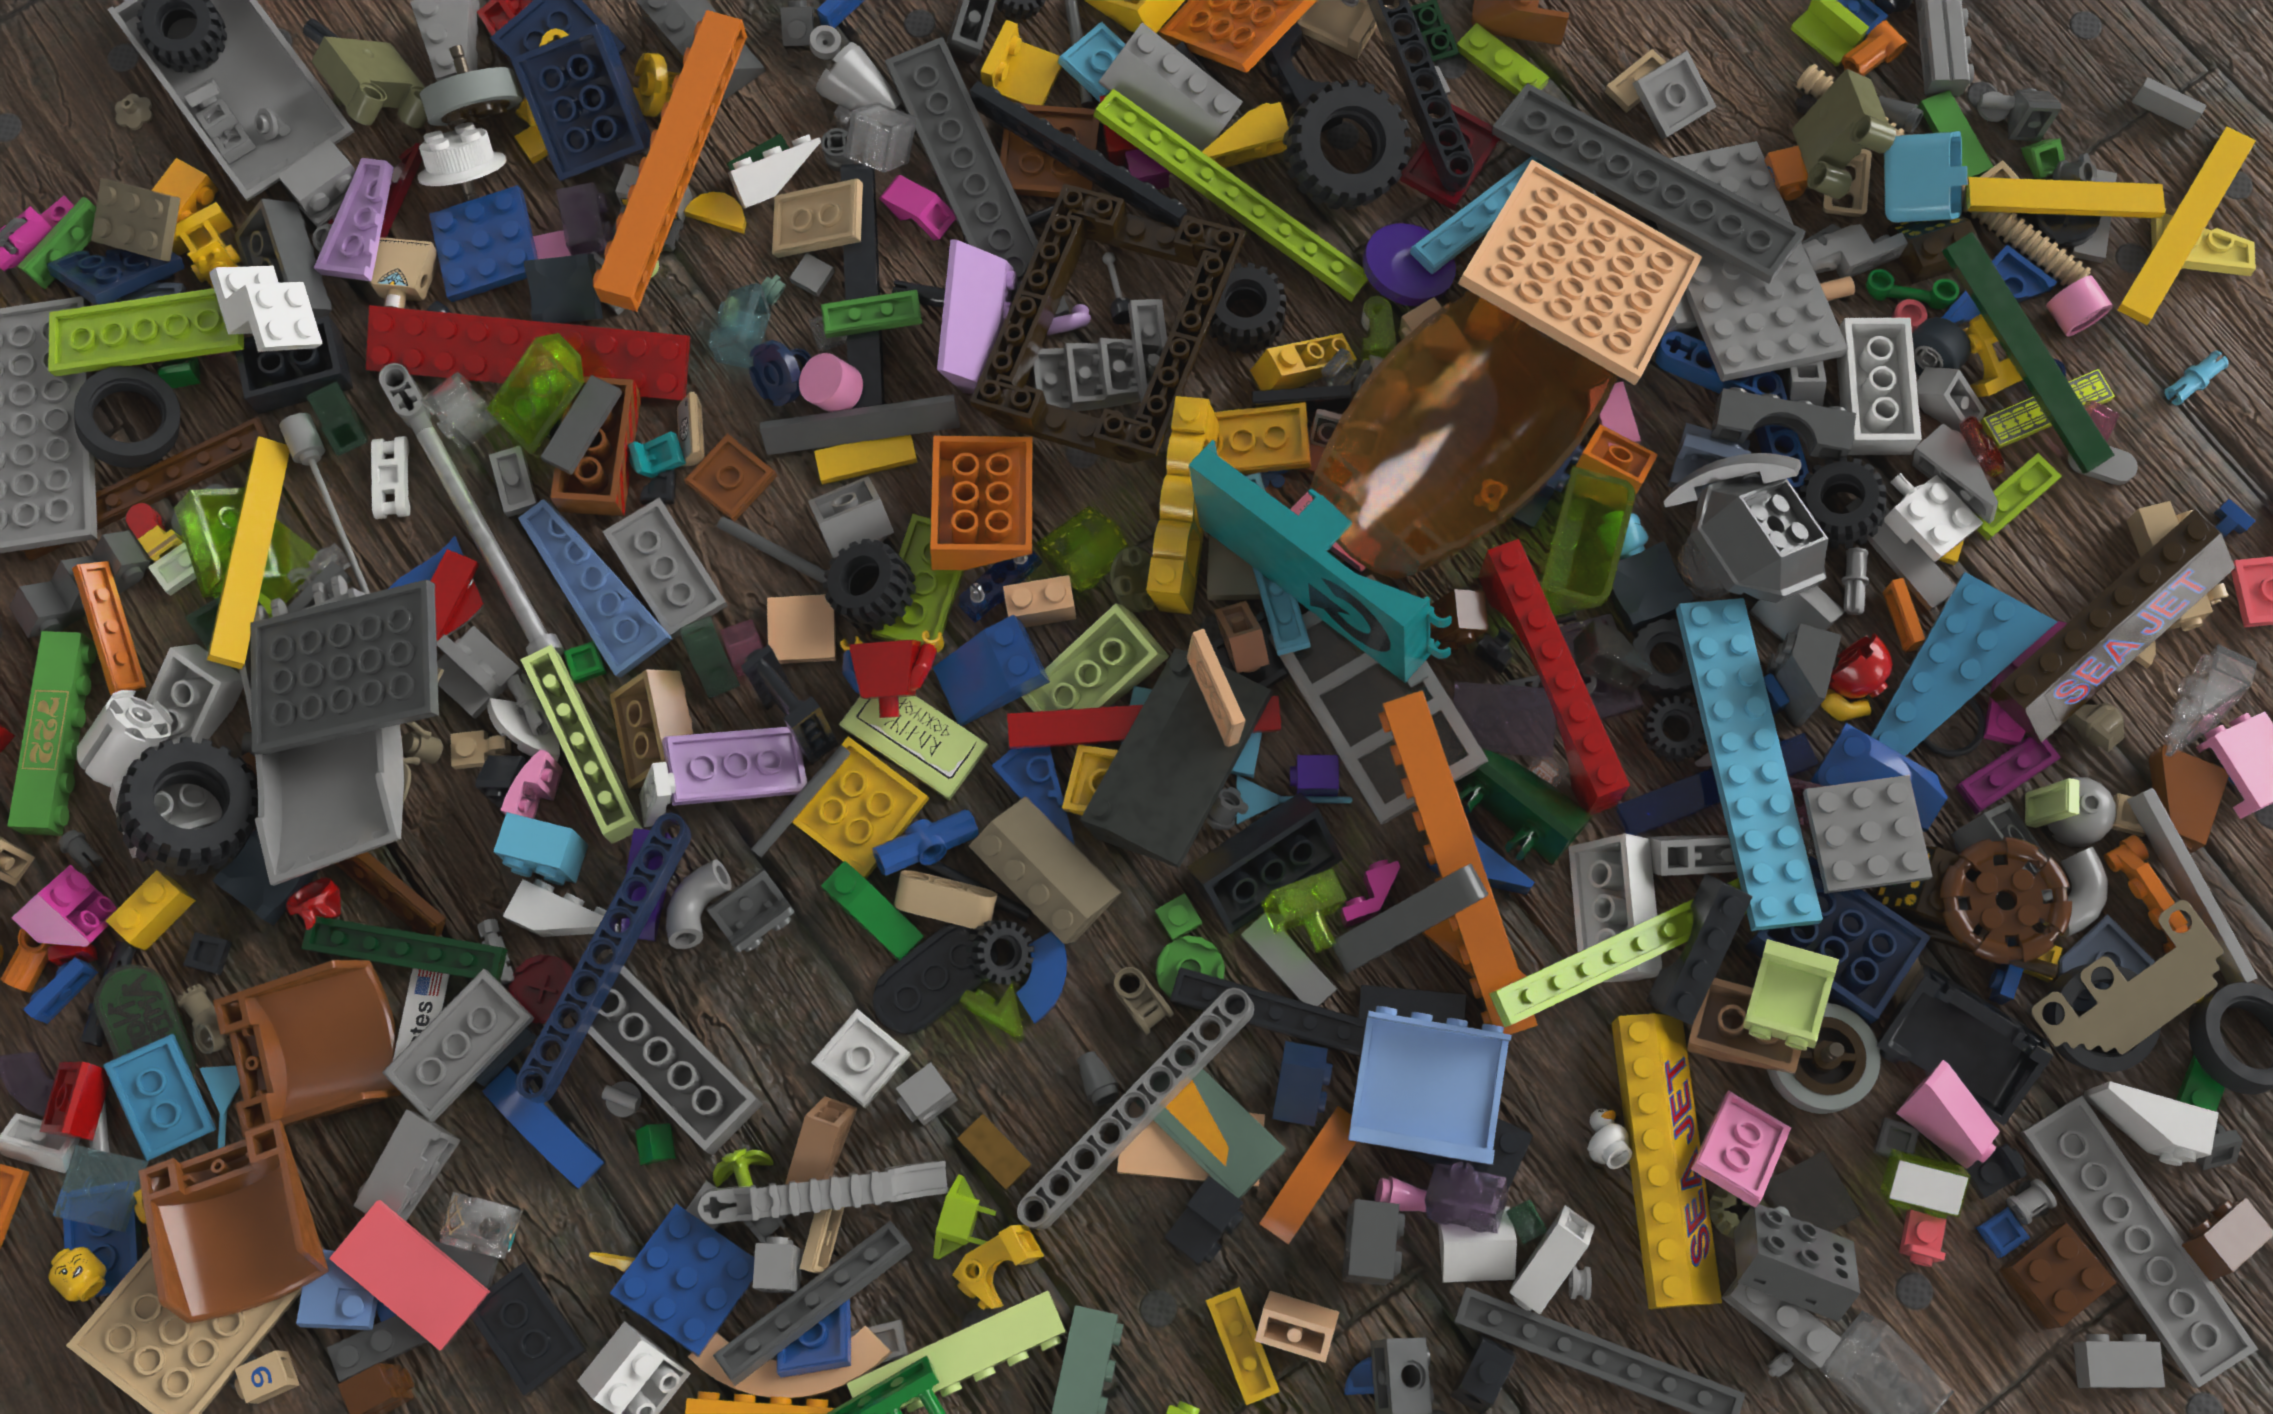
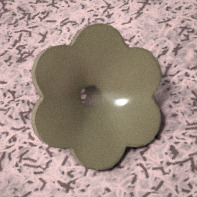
M129 94L122 101L117 102L115 105L117 113L115 120L117 124L122 127L128 126L131 130H138L142 127L143 123L150 122L153 118V113L150 110L152 108L150 99L147 97L140 98L137 94Z

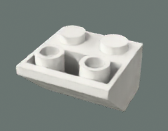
M624 1321L577 1381L594 1401L614 1414H659L691 1373L650 1338Z

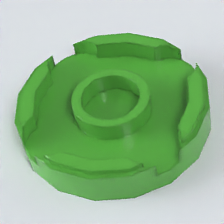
M1184 936L1174 940L1163 948L1157 959L1156 977L1159 988L1169 999L1172 995L1179 967L1224 979L1225 965L1221 954L1211 942L1202 937Z

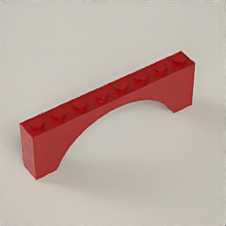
M1516 539L1489 549L1478 576L1491 607L1497 609L1511 624L1537 670L1561 733L1569 766L1571 788L1579 805L1591 815L1615 807L1629 788L1630 783L1520 540Z

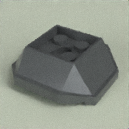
M1755 472L1713 483L1701 492L1696 510V521L1692 525L1690 537L1728 592L1746 593L1757 599L1778 603L1814 588L1827 579L1824 563L1828 537L1787 478L1763 484L1761 475Z

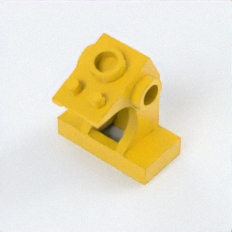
M217 202L176 223L172 252L180 256L190 251L187 254L194 263L191 265V268L201 283L207 280L210 286L214 288L209 272L216 267H238L237 263L241 261L234 247L231 244L226 246L220 236V233L233 227V225Z
M1979 314L1970 320L1969 328L1967 327L1963 331L1970 340L1971 353H1978L1984 366L1983 379L1970 385L1976 396H1990L2022 381V377L2007 354V358L2001 361L1998 360L1992 345L1998 342L1983 316Z
M1011 1225L1000 1231L996 1237L965 1254L952 1276L959 1281L958 1288L972 1299H975L977 1296L980 1299L977 1305L981 1309H996L1004 1306L993 1284L995 1270L1001 1263L1009 1260L1014 1262L1015 1266L1031 1264L1044 1257L1030 1228L1026 1225Z

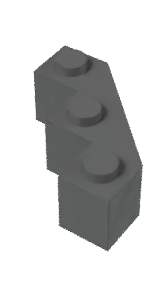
M128 530L102 534L91 556L61 560L51 581L19 586L9 608L28 638L41 636V631L60 632L86 615L72 570L77 564L109 561L118 594L141 581L151 562V558L133 532Z

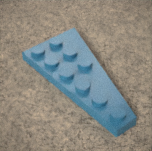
M1964 572L1870 736L1906 756L2058 621Z

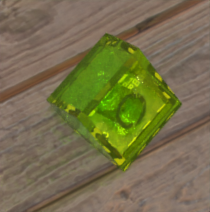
M1087 506L1037 542L1040 550L1060 575H1069L1071 586L1080 593L1083 590L1094 587L1100 578L1109 573L1117 553L1123 548L1129 547L1116 523L1091 506Z

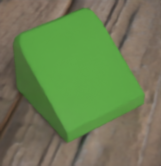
M2046 139L2021 148L2034 178L2041 179L2052 175L2058 163L2065 160L2061 139Z

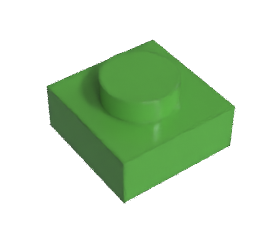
M1185 893L1155 910L1157 917L1172 942L1202 925L1200 917Z

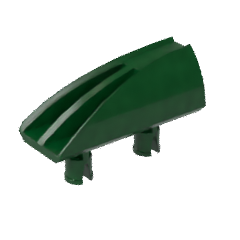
M1481 748L1488 762L1455 782L1463 788L1459 793L1461 803L1468 802L1464 808L1465 815L1470 814L1472 809L1480 803L1516 833L1505 845L1507 853L1520 845L1521 849L1515 859L1522 860L1529 850L1533 848L1547 861L1554 864L1586 827L1593 815L1527 768L1502 755ZM1465 749L1460 753L1455 763L1468 756Z

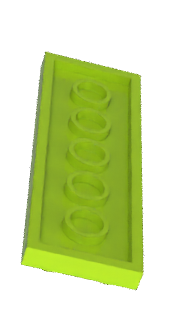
M214 288L49 312L48 372L55 377L104 370L117 366H133L244 350V334L228 335Z

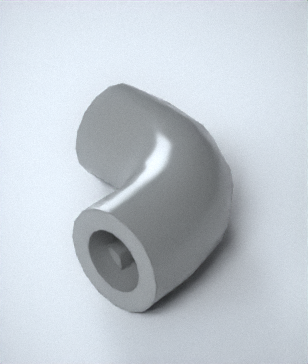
M2094 847L2085 849L2061 861L2071 882V892L2068 896V901H2072L2070 922L2062 937H2069L2095 921L2107 901L2108 879Z
M713 860L699 867L686 876L673 892L667 907L666 919L668 942L672 947L687 949L698 945L703 939L701 915L704 908L711 900L731 890L730 876L720 861Z

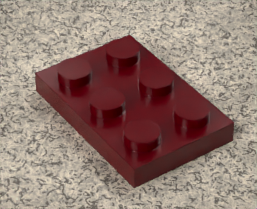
M1450 103L1474 161V168L1468 185L1465 189L1458 192L1449 191L1444 188L1424 141L1402 171L1400 181L1454 211L1502 139L1492 134L1493 126ZM1440 141L1444 146H1452L1449 142ZM1451 169L1455 174H1463L1459 169Z

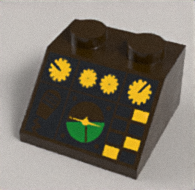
M1962 215L1952 220L1901 222L1887 228L1890 237L1903 233L1908 242L1900 259L1912 284L1953 272L1954 270L1941 251L1973 231L1980 242L1971 221Z
M1926 846L1933 877L1923 881L1878 886L1874 899L1904 919L1915 920L1943 929L1947 925L1942 915L1945 912L1944 901L1940 899L1941 883L1948 866H1953L1959 858L1955 853L1938 847Z

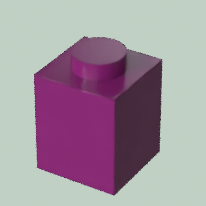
M1139 149L1125 152V168L1132 176L1142 182L1152 184L1156 189L1169 187V174L1173 173Z

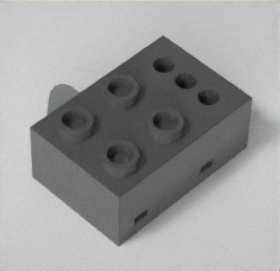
M1760 1204L1756 1208L1751 1206L1734 1230L1738 1283L1838 1322L1859 1296L1860 1286L1854 1241L1818 1228L1809 1222L1795 1219L1782 1206L1774 1209Z

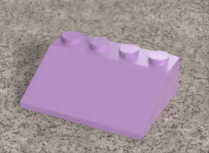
M951 239L937 371L963 393L973 394L1012 305L1011 295L1012 290H1016L1017 273L1007 260L962 241Z

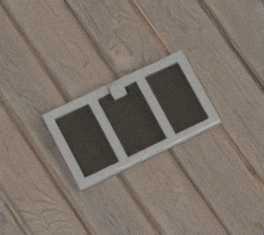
M1372 574L1367 577L1376 581ZM1308 611L1302 615L1311 647L1280 655L1279 657L1381 825L1416 806L1413 797L1407 799L1400 780L1406 778L1402 764L1395 766L1389 746L1395 745L1391 731L1384 733L1378 713L1383 712V703L1423 690L1454 783L1488 762L1486 755L1427 661L1404 683L1314 613ZM1270 634L1268 639L1275 648L1272 634Z

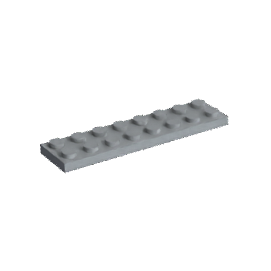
M2082 1095L2019 1133L2193 1388L2201 1387L2258 1350L2213 1283L2209 1281L2181 1244L2184 1241Z

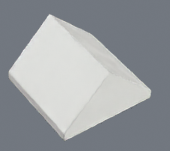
M1509 1206L1437 1209L1442 1283L1515 1280L1517 1238Z

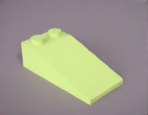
M1115 603L1044 669L1050 683L1022 696V698L1034 712L1110 707L1133 689L1134 686H1137L1147 678L1169 655L1132 612L1123 605Z

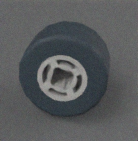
M1938 317L1926 319L1912 333L1915 372L1919 376H1921L1925 367L1960 369L1969 359L1971 353L1970 340L1957 324L1948 319Z

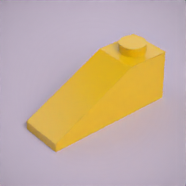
M1281 102L1274 104L1264 103L1248 111L1202 152L1223 168L1284 152L1287 149V145L1283 143V138L1289 126L1287 125L1288 122Z

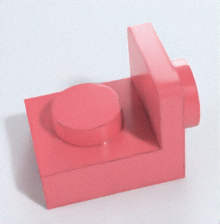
M1908 1210L1899 1253L1910 1256L1911 1263L1926 1267H1932V1263L1944 1261L1946 1253L1941 1252L1947 1219Z

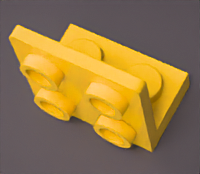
M1006 20L980 71L982 84L987 87H994L1003 97L1012 102L1044 105L1062 69V66L1058 64L1060 56L1022 42V39L1019 38L1018 24Z

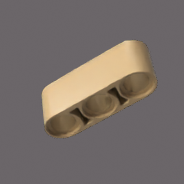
M903 870L900 872L894 907L908 913L975 929L977 926H984V922L992 921L997 893L986 888L918 871Z

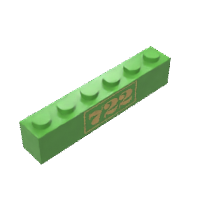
M41 631L7 825L21 834L63 836L64 826L69 821L68 801L69 795L75 786L73 771L75 760H77V746L79 745L80 730L86 721L84 706L86 696L89 695L91 690V680L89 677L91 665L95 662L97 655L95 643L79 632Z

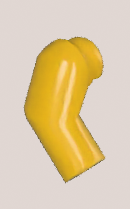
M1833 689L1827 690L1826 698L1821 703V707L1838 721H1847L1871 714V707L1867 699L1849 702Z

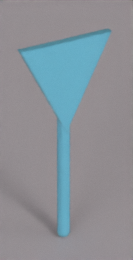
M1237 775V790L1241 793L1240 797L1243 802L1249 807L1246 814H1237V824L1284 803L1294 796L1277 795ZM1305 796L1312 803L1352 802L1351 797Z
M236 1065L199 1068L220 1113L217 1149L225 1147L227 1110L241 1087Z

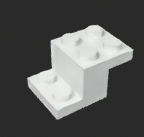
M274 266L216 267L209 272L228 335L253 333L258 352L312 349L323 344L303 282L279 283Z

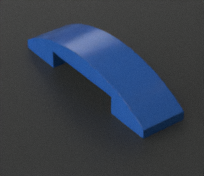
M507 1066L482 1092L560 1173L580 1189L605 1162L544 1103H535L520 1095L516 1089L515 1081L517 1074ZM529 1087L530 1093L533 1094V1090Z

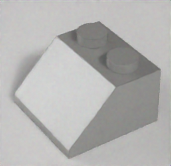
M869 476L808 501L833 558L840 555L838 551L842 548L845 550L850 548L849 544L854 541L858 544H861L862 539H870L872 542L875 539L884 541L888 535L894 533L882 501Z

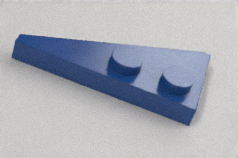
M2008 245L1992 261L2018 303L2051 291L2057 281ZM1965 291L1941 318L1960 325L1972 320L1981 313L1967 291Z
M1050 747L1009 750L992 765V769L1020 800L1025 796L1028 797L1074 844L1067 813L1062 809L1064 800Z

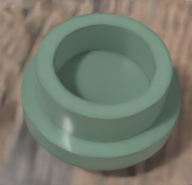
M775 275L772 279L768 276L765 278L757 291L761 295L759 302L762 304L767 302L771 306L776 303L786 287V284L780 281V276Z

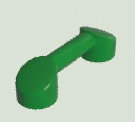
M1883 269L1873 270L1865 283L1868 293L1876 300L1884 301L1887 297L1903 300L1914 299L1927 303L1933 309H1944L1951 306L1959 295L1958 285L1950 279L1936 281L1931 290L1894 285V278L1891 273Z

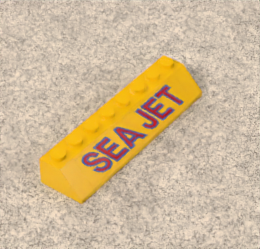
M1655 1013L1618 1016L1611 1024L1624 1124L1629 1134V1147L1632 1150V1157L1629 1162L1649 1309L1721 1304L1722 1299L1705 1177L1691 1170L1700 1150V1140L1683 1021L1669 1015Z

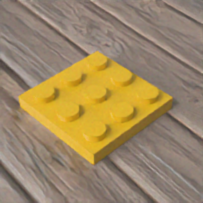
M848 736L842 743V746L851 754L792 823L841 861H846L861 876L867 879L877 866L872 848L900 837L929 800V797Z

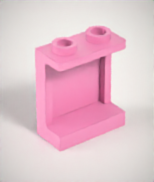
M2266 712L2252 718L2249 713L2243 714L2229 722L2231 726L2229 729H2226L2222 724L2205 733L2204 736L2207 740L2196 747L2199 753L2212 748L2241 793L2244 801L2233 807L2240 819L2273 804V723Z

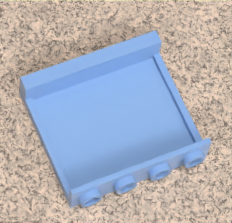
M1376 1006L1375 1012L1368 1011L1348 1140L1493 1165L1495 1152L1493 1146L1507 1049L1511 1035L1503 1033L1504 1027L1490 1024H1482V1030L1468 1028V1021L1447 1018L1446 1024L1433 1022V1015L1412 1012L1411 1018L1397 1016V1009Z

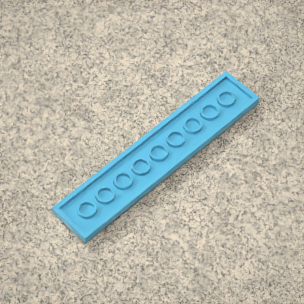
M1744 598L1680 603L1676 608V613L1741 890L1753 896L1746 910L1751 931L1819 924L1823 917Z

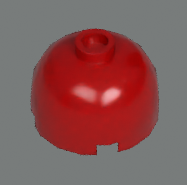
M1875 633L1872 634L1871 640L1866 635L1851 644L1837 656L1841 659L1838 662V666L1832 670L1829 682L1830 688L1836 693L1850 699L1863 698L1868 694L1871 698H1874L1887 688L1888 684L1885 681L1891 674L1893 663L1889 650Z

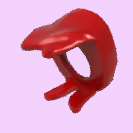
M327 877L320 878L292 894L286 903V909L289 915H300L305 922L306 929L310 930L315 924V916L325 918L340 916V889L332 879Z

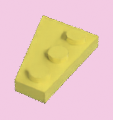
M2165 213L2162 218H2151L2152 250L2173 217L2172 215ZM2205 228L2182 268L2251 276L2256 269L2254 242L2218 228L2212 231Z

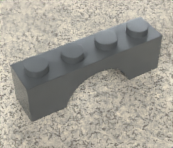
M1723 388L1716 401L1711 438L1744 443L1748 436L1758 428L1768 425H1779L1793 430L1803 439L1809 456L1823 459L1832 458L1834 461H1839V457H1847L1851 451L1856 413L1849 412L1840 406L1822 407L1813 405L1812 402L1807 400L1790 401L1780 399L1779 396L1774 394L1758 395L1747 393L1742 388Z

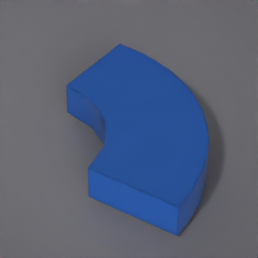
M1052 931L1028 945L1034 946V952H1029L1031 958H1034L1031 973L1026 984L1016 993V996L1034 1024L1042 1020L1055 1006L1061 996L1066 980L1067 954L1065 946Z

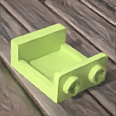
M1767 939L1743 1028L1748 1029L1749 1034L1756 1038L1770 1040L1772 1036L1786 1040L1785 1045L1797 1050H1807V1047L1815 1049L1839 959Z

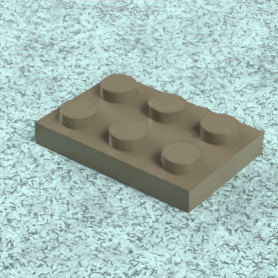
M101 178L91 241L154 259L170 261L180 198L123 182Z

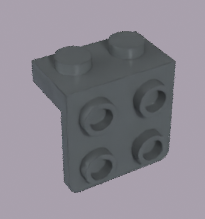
M763 868L707 908V911L726 935L736 953L742 950L749 952L756 948L763 941L761 936L771 929L778 931L791 921L790 915L794 913L793 908Z

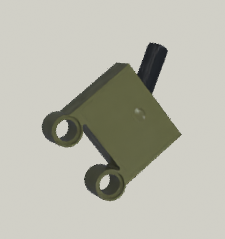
M313 18L306 22L303 27L304 35L319 45L311 62L334 90L335 96L332 101L336 106L344 104L348 115L363 125H372L382 107L399 109L397 115L405 124L413 128H422L424 126L427 116L420 92L425 87L391 43L340 38Z
M1846 69L1819 99L1804 94L1801 99L1797 98L1795 100V104L1798 105L1796 111L1804 114V116L1792 128L1808 173L1807 185L1810 189L1829 197L1841 199L1847 194L1852 183L1851 174L1843 170L1845 166L1861 153L1862 148H1867L1880 154L1885 153L1893 145L1896 130L1887 121L1872 80L1849 69Z

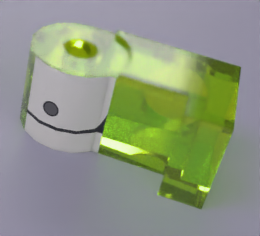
M1382 296L1370 297L1364 303L1361 321L1363 327L1368 332V338H1363L1362 362L1365 359L1370 360L1369 355L1394 361L1397 346L1390 302Z

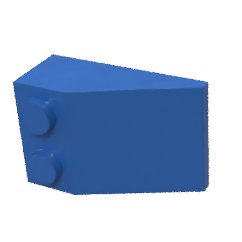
M1015 615L982 630L933 667L960 726H964L1050 683L1024 624Z

